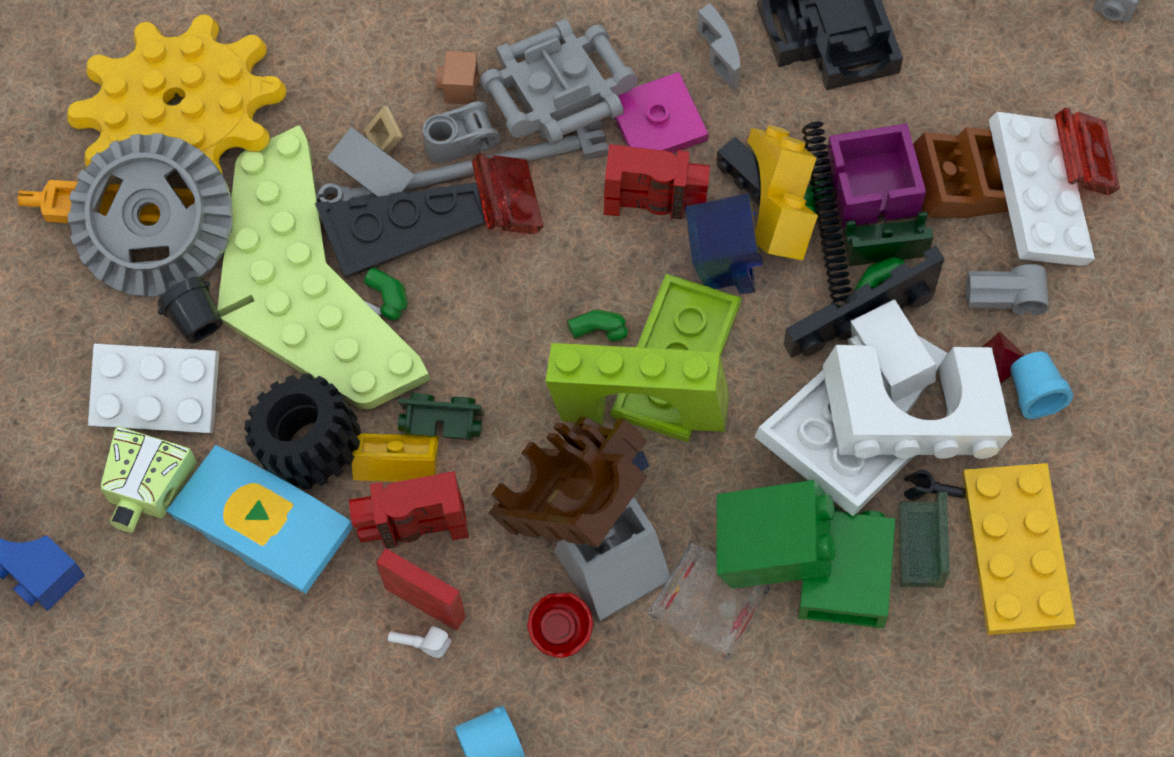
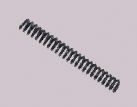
M816 121L805 125L801 132L804 134L803 140L806 142L805 148L807 151H819L813 153L818 159L814 166L821 167L813 169L810 184L814 186L812 188V192L815 194L813 199L816 201L814 207L817 208L815 213L819 216L817 218V222L820 224L818 229L821 231L819 237L823 239L820 244L824 246L822 252L825 254L823 259L826 261L824 267L828 269L826 271V275L829 277L827 282L830 284L828 290L832 292L830 294V298L833 300L831 303H836L838 301H845L851 294L834 297L835 294L851 292L852 288L832 289L834 286L848 285L851 280L831 281L834 278L848 277L850 273L844 271L830 274L831 271L847 269V264H839L833 267L828 266L830 263L844 262L847 260V257L839 256L827 259L828 256L842 255L846 250L835 249L829 252L826 251L827 248L843 246L845 244L843 241H835L829 244L824 243L827 240L841 239L843 235L837 233L827 237L823 236L825 233L839 232L842 227L822 228L824 225H836L841 220L833 218L821 221L822 218L836 217L839 215V212L819 213L821 210L836 209L838 205L830 203L837 199L835 196L817 199L819 195H831L836 190L828 188L833 186V181H824L831 179L833 175L826 173L832 169L830 166H823L831 161L828 158H824L829 155V152L821 151L828 147V145L822 143L827 138L820 136L825 133V130L818 129L824 123ZM806 129H814L809 132L805 131ZM807 136H817L809 140L807 139ZM809 143H810V144H816V145H813V146H811V147H808V144H809ZM814 173H824L816 177L813 176ZM816 180H817V181H824V182H820V183H818V184H815V183H814V181H816ZM816 188H827L820 191H816ZM819 203H830L823 206H818Z

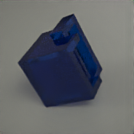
M749 193L686 206L692 263L703 285L713 289L736 285L740 294L756 292L753 267L763 265V260L757 247L753 215H756V210Z

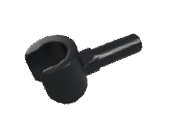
M920 469L904 478L905 481H910L916 485V487H912L904 492V496L912 501L918 500L928 493L964 498L965 488L936 482L933 476L926 470Z

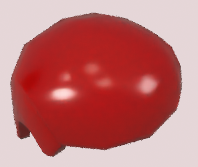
M571 592L551 593L542 597L530 610L527 622V629L532 644L544 655L555 658H566L578 654L590 642L594 627L589 606Z

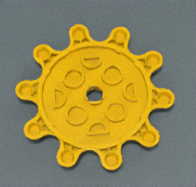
M203 14L194 18L190 28L182 35L176 37L162 36L160 30L150 22L140 23L134 30L133 40L136 47L130 54L117 59L104 55L92 56L87 62L86 74L91 81L98 83L101 89L92 98L72 103L67 111V121L71 127L75 129L93 128L101 133L96 142L86 149L84 156L86 167L92 162L91 158L97 152L101 153L110 147V143L116 140L128 139L130 135L135 134L153 135V133L182 139L208 156L221 173L222 169L219 159L226 150L238 147L250 152H259L265 149L270 142V135L263 126L253 121V115L262 106L282 101L287 94L285 84L275 76L261 77L251 73L253 66L262 60L267 53V46L264 41L256 35H247L232 44H221L217 42L220 29L218 23L211 16ZM175 93H178L180 97H184L181 103L177 105H167L172 98H175Z

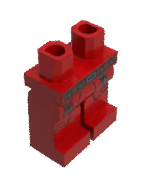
M609 144L604 186V215L619 216L620 207L647 209L656 215L671 213L670 219L681 220L683 210L705 212L710 165L688 163L690 151L677 150L676 156L672 152Z
M455 471L394 482L385 488L382 482L370 484L371 496L349 500L351 523L353 528L357 529L360 543L381 539L384 547L389 549L398 547L397 540L413 542L423 534L449 530L452 541L469 538L464 501Z

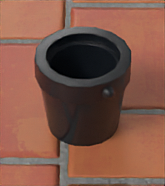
M191 277L175 284L158 301V314L169 318L189 343H197L215 333L223 324V320L209 293L210 282L204 281L201 277Z

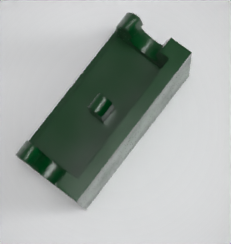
M918 212L916 219L911 221L856 227L855 220L846 221L843 237L849 266L878 263L891 257H897L902 260L925 257L923 252L931 248L933 241L932 229L926 228L927 212Z

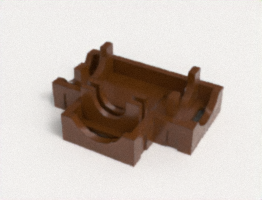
M581 416L572 429H569L564 423H556L553 428L564 440L557 433H549L546 438L557 449L539 448L534 442H529L521 453L528 459L531 467L530 481L527 488L515 493L506 485L499 483L491 494L499 503H495L488 514L511 534L518 535L520 533L528 537H543L554 541L565 540L567 543L580 545L587 543L590 546L599 547L647 478L632 462L647 440L626 419L618 418L613 425V429L606 428L588 417Z

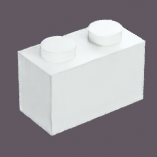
M895 299L851 321L852 337L848 339L849 345L876 346L884 388L893 402L936 382V364Z

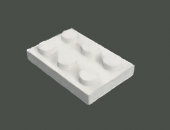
M94 344L88 426L115 428L119 426L132 429L213 433L219 351Z

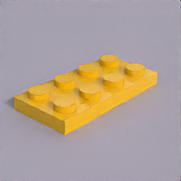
M1048 463L965 469L962 473L987 635L1073 628L1076 623Z

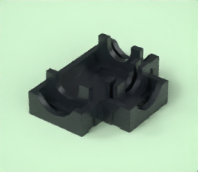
M757 0V7L778 67L791 65L792 62L801 60L804 62L815 59L818 69L823 74L822 80L826 90L900 73L903 57L881 0ZM772 14H777L787 44L778 36ZM879 62V63L875 64L874 66L865 68V69H863V70H856V71H848V70H846V69H850V68H855V67H859V66H863V65H867V64H872V63Z

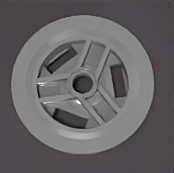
M153 133V135H130L128 139L116 140L110 143V147L103 152H97L91 158L92 162L85 170L82 169L77 177L79 181L75 190L71 191L69 198L71 209L70 213H68V223L71 226L72 232L70 237L83 264L92 271L95 277L112 288L127 294L143 297L162 296L175 284L191 277L204 278L215 267L225 252L233 224L231 195L228 185L217 166L208 156L186 141L158 133ZM176 170L195 198V203L188 208L166 179L167 176ZM118 177L123 182L107 215L104 216L99 213L102 198L112 181ZM155 204L160 209L158 222L151 226L143 225L139 216L141 209L145 205ZM169 247L170 256L163 260L132 263L131 250Z

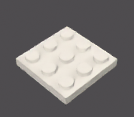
M823 370L767 419L755 434L757 440L808 481L815 480L826 494L831 495L834 502L852 516L914 458L902 459L897 458L895 455H876L871 458L839 455Z

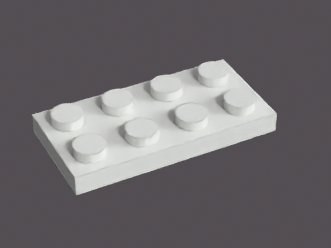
M996 112L989 119V125L1019 259L1078 266L1088 265L1095 257L1062 121Z

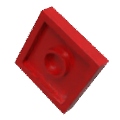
M385 548L376 562L385 589L457 631L466 617L460 591Z

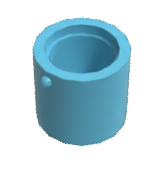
M503 706L454 727L465 757H525L515 729Z

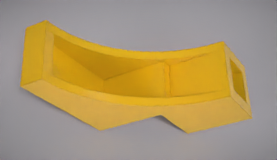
M771 125L767 126L766 131L751 128L747 143L756 155L761 179L760 209L752 241L767 254L803 261L818 217L816 213L805 206L806 200L803 199L817 157L804 149V142L789 137L790 132L785 129Z

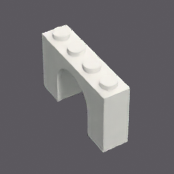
M836 345L823 364V371L839 455H855L858 458H871L876 455H895L897 458L902 459L911 458L916 455H935L936 458L940 459L951 458L956 455H974L978 459L995 456L1012 437L992 348L953 347L938 368L947 407L946 417L938 420H923L902 411L888 396L882 380L876 346Z

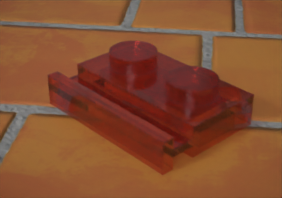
M1066 107L1056 113L1055 120L1068 184L1073 185L1078 182L1081 188L1104 195H1111L1119 190L1120 185L1106 120L1082 112L1072 114L1070 109Z
M479 153L472 160V166L488 229L493 230L495 227H502L503 231L538 233L544 225L527 160L499 155L488 158L485 157L484 153Z

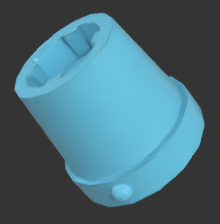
M1034 352L1019 358L1011 366L1010 372L1019 399L1018 405L1025 418L1036 419L1055 414L1067 407L1073 400L1074 394L1069 383L1062 378L1048 353Z

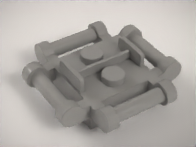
M564 18L554 22L553 28L509 46L505 43L495 47L497 58L503 70L490 69L484 72L480 77V84L487 94L493 96L507 119L506 126L513 137L519 138L538 131L542 139L547 138L549 143L553 145L562 141L563 136L608 116L614 119L624 114L618 95L633 89L638 83V77L632 68L624 65L610 44V36L602 25H594L586 31L584 36L576 38L568 20ZM597 51L613 77L604 80L587 54ZM525 56L524 61L520 63L516 62L517 59ZM507 88H512L526 113L519 111L506 90Z

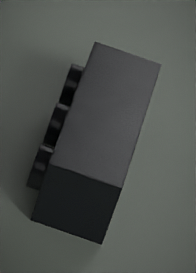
M734 137L717 151V166L724 174L729 173L734 178L737 187L741 190L746 189L751 194L754 203L760 206L761 179L757 158L743 143Z

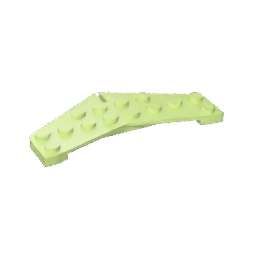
M300 125L271 138L265 149L259 152L245 150L236 160L231 194L233 224L230 239L224 252L217 310L220 316H222L223 324L303 374H311L314 379L318 376L325 378L329 384L332 383L346 401L357 408L364 410L372 409L431 379L420 356L327 264L320 217L315 207L317 196L312 170L311 148Z

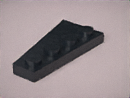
M478 182L430 188L427 191L390 193L388 196L350 198L348 201L315 203L316 210L345 279L493 221Z
M934 246L923 252L926 260L910 269L906 263H903L891 270V276L880 286L873 288L867 283L856 289L845 300V305L839 308L837 303H831L786 328L784 346L790 357L792 358L801 353L804 356L813 355L820 351L826 342L837 337L840 340L851 338L852 320L894 299L901 309L909 305L912 308H918L929 302L935 293L944 262V257L938 247Z

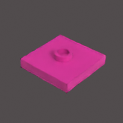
M679 72L634 87L630 91L618 95L624 114L614 119L627 146L674 153L677 150H683L708 141V132Z

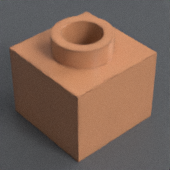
M446 51L444 66H438L436 74L437 89H443L445 103L469 104L476 102L479 78L477 53Z

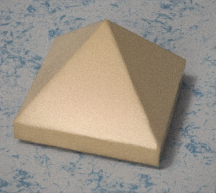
M383 106L364 130L368 140L386 154H389L403 137V133L388 106Z

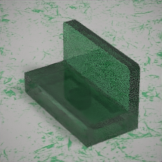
M937 492L934 503L900 502L898 506L900 587L944 588L950 573L947 492Z

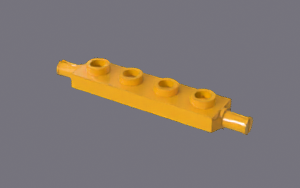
M49 180L42 192L19 190L18 205L20 207H41V212L46 222L68 223V213H70L71 209L69 198L71 191L75 190L78 182ZM121 184L109 185L101 201L100 214L107 215ZM173 188L187 208L195 203L194 195L190 189ZM148 204L141 209L139 216L142 224L151 226L158 222L160 209L157 205Z

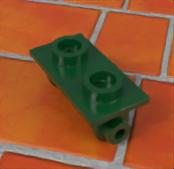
M412 393L410 394V399H398L400 406L403 409H407L406 415L399 414L398 431H405V434L408 436L435 437L437 422H443V438L472 441L473 437H481L482 421L475 420L476 415L484 416L485 411L481 405H475L476 400L473 398L451 397V403L437 402L433 395Z

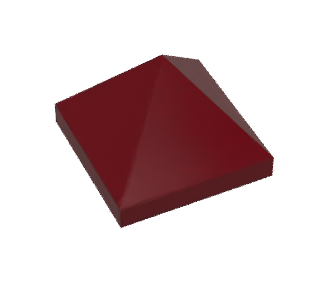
M1001 332L997 333L982 346L992 348L1000 385L1012 376L1010 369L1013 363L1025 356Z

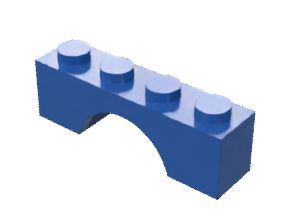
M47 535L37 540L23 543L10 542L0 538V578L3 580L10 575L18 583L13 590L30 607L38 602L48 611L85 576L77 563Z

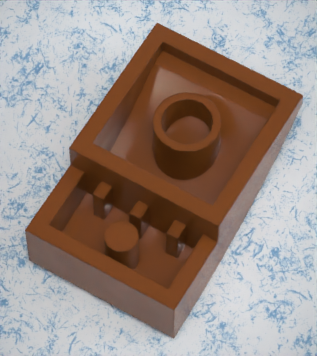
M966 127L958 135L924 132L913 143L926 190L922 207L923 211L927 212V217L968 218L1009 212L991 130Z

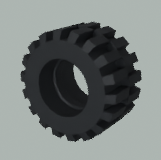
M302 374L300 379H297L295 375L286 377L284 383L279 384L276 381L271 384L270 387L272 389L269 392L264 393L262 391L257 397L259 403L251 405L248 411L251 419L245 421L244 429L248 433L245 436L246 443L268 472L295 487L300 485L303 490L312 489L313 483L316 482L320 486L329 483L328 478L334 474L337 478L342 474V466L344 464L350 465L355 458L351 452L359 449L360 441L357 436L361 434V429L355 413L338 389L321 376L314 379L311 374ZM316 422L306 435L291 441L294 434L300 428Z

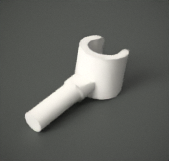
M434 626L430 628L425 638L390 631L388 635L389 642L420 648L424 653L435 658H441L452 642L445 631Z

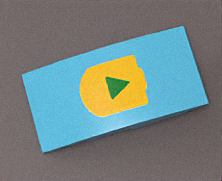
M217 445L214 446L166 510L172 518L201 532L212 543L238 555L249 566L304 594L308 592L353 529L351 520L278 476Z

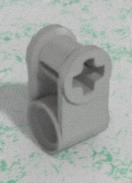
M472 102L461 108L428 118L423 126L426 156L435 163H447L496 147L501 137L498 130L491 126L488 119L489 109L486 103ZM447 138L445 141H436L435 139Z

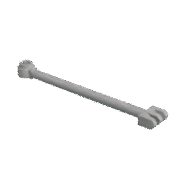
M601 120L576 130L577 135L564 137L562 141L553 145L547 141L414 173V177L402 192L577 150L582 151L584 161L607 156L609 145L602 143L607 138L605 132L599 130L603 127ZM334 183L325 184L316 195L317 203L348 201L350 198L378 197L364 186L350 189L349 186L342 187ZM334 193L338 195L334 200L325 199L328 194Z

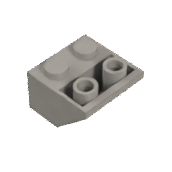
M634 497L599 547H593L587 543L583 545L567 543L565 540L557 542L554 549L555 554L598 623L671 581L657 533Z

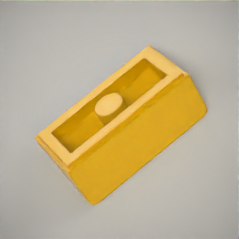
M361 433L357 436L360 445L358 450L352 452V455L355 457L351 462L353 480L399 482L436 475L439 436L427 437Z

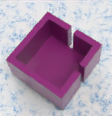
M907 123L829 136L827 147L829 155L826 158L831 161L827 166L832 168L829 171L833 175L830 180L834 182L832 187L836 190V204L838 205L842 228H845L846 221L855 220L856 226L876 223L880 214H883L885 221L916 216L918 212H921L926 190Z

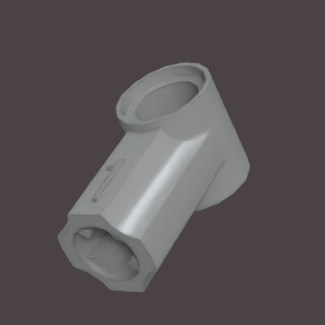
M1024 264L1013 268L1010 272L968 271L966 277V303L968 308L1012 309V312L1017 315H1024V312H1031V315L1035 316L1041 315L1049 309L1046 269L1036 264Z

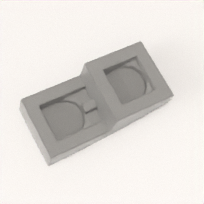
M709 3L698 11L697 31L710 44L709 65L734 90L739 86L741 65L738 49L727 24L718 11Z
M352 127L349 128L328 156L330 161L378 197L402 192L414 177L413 173Z

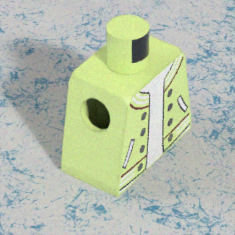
M117 426L114 431L101 482V491L108 502L117 505L110 524L117 529L132 533L141 513L162 519L167 513L166 510L180 493L196 468L197 461L191 449Z

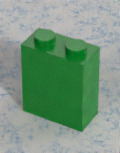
M815 480L717 494V575L732 589L830 576V560L835 559V544L833 537L829 534V520L834 518V504L831 495L826 494Z
M834 507V518L829 520V534L833 537L835 544V559L830 560V576L801 580L798 619L884 629L889 610L895 518L885 517L883 513L877 511H863L852 516L849 513H844L840 508Z

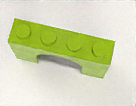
M551 343L545 382L561 421L576 423L581 416L588 417L594 422L603 425L606 396L619 393H634L656 397L672 404L679 411L684 430L725 432L729 390L720 352Z

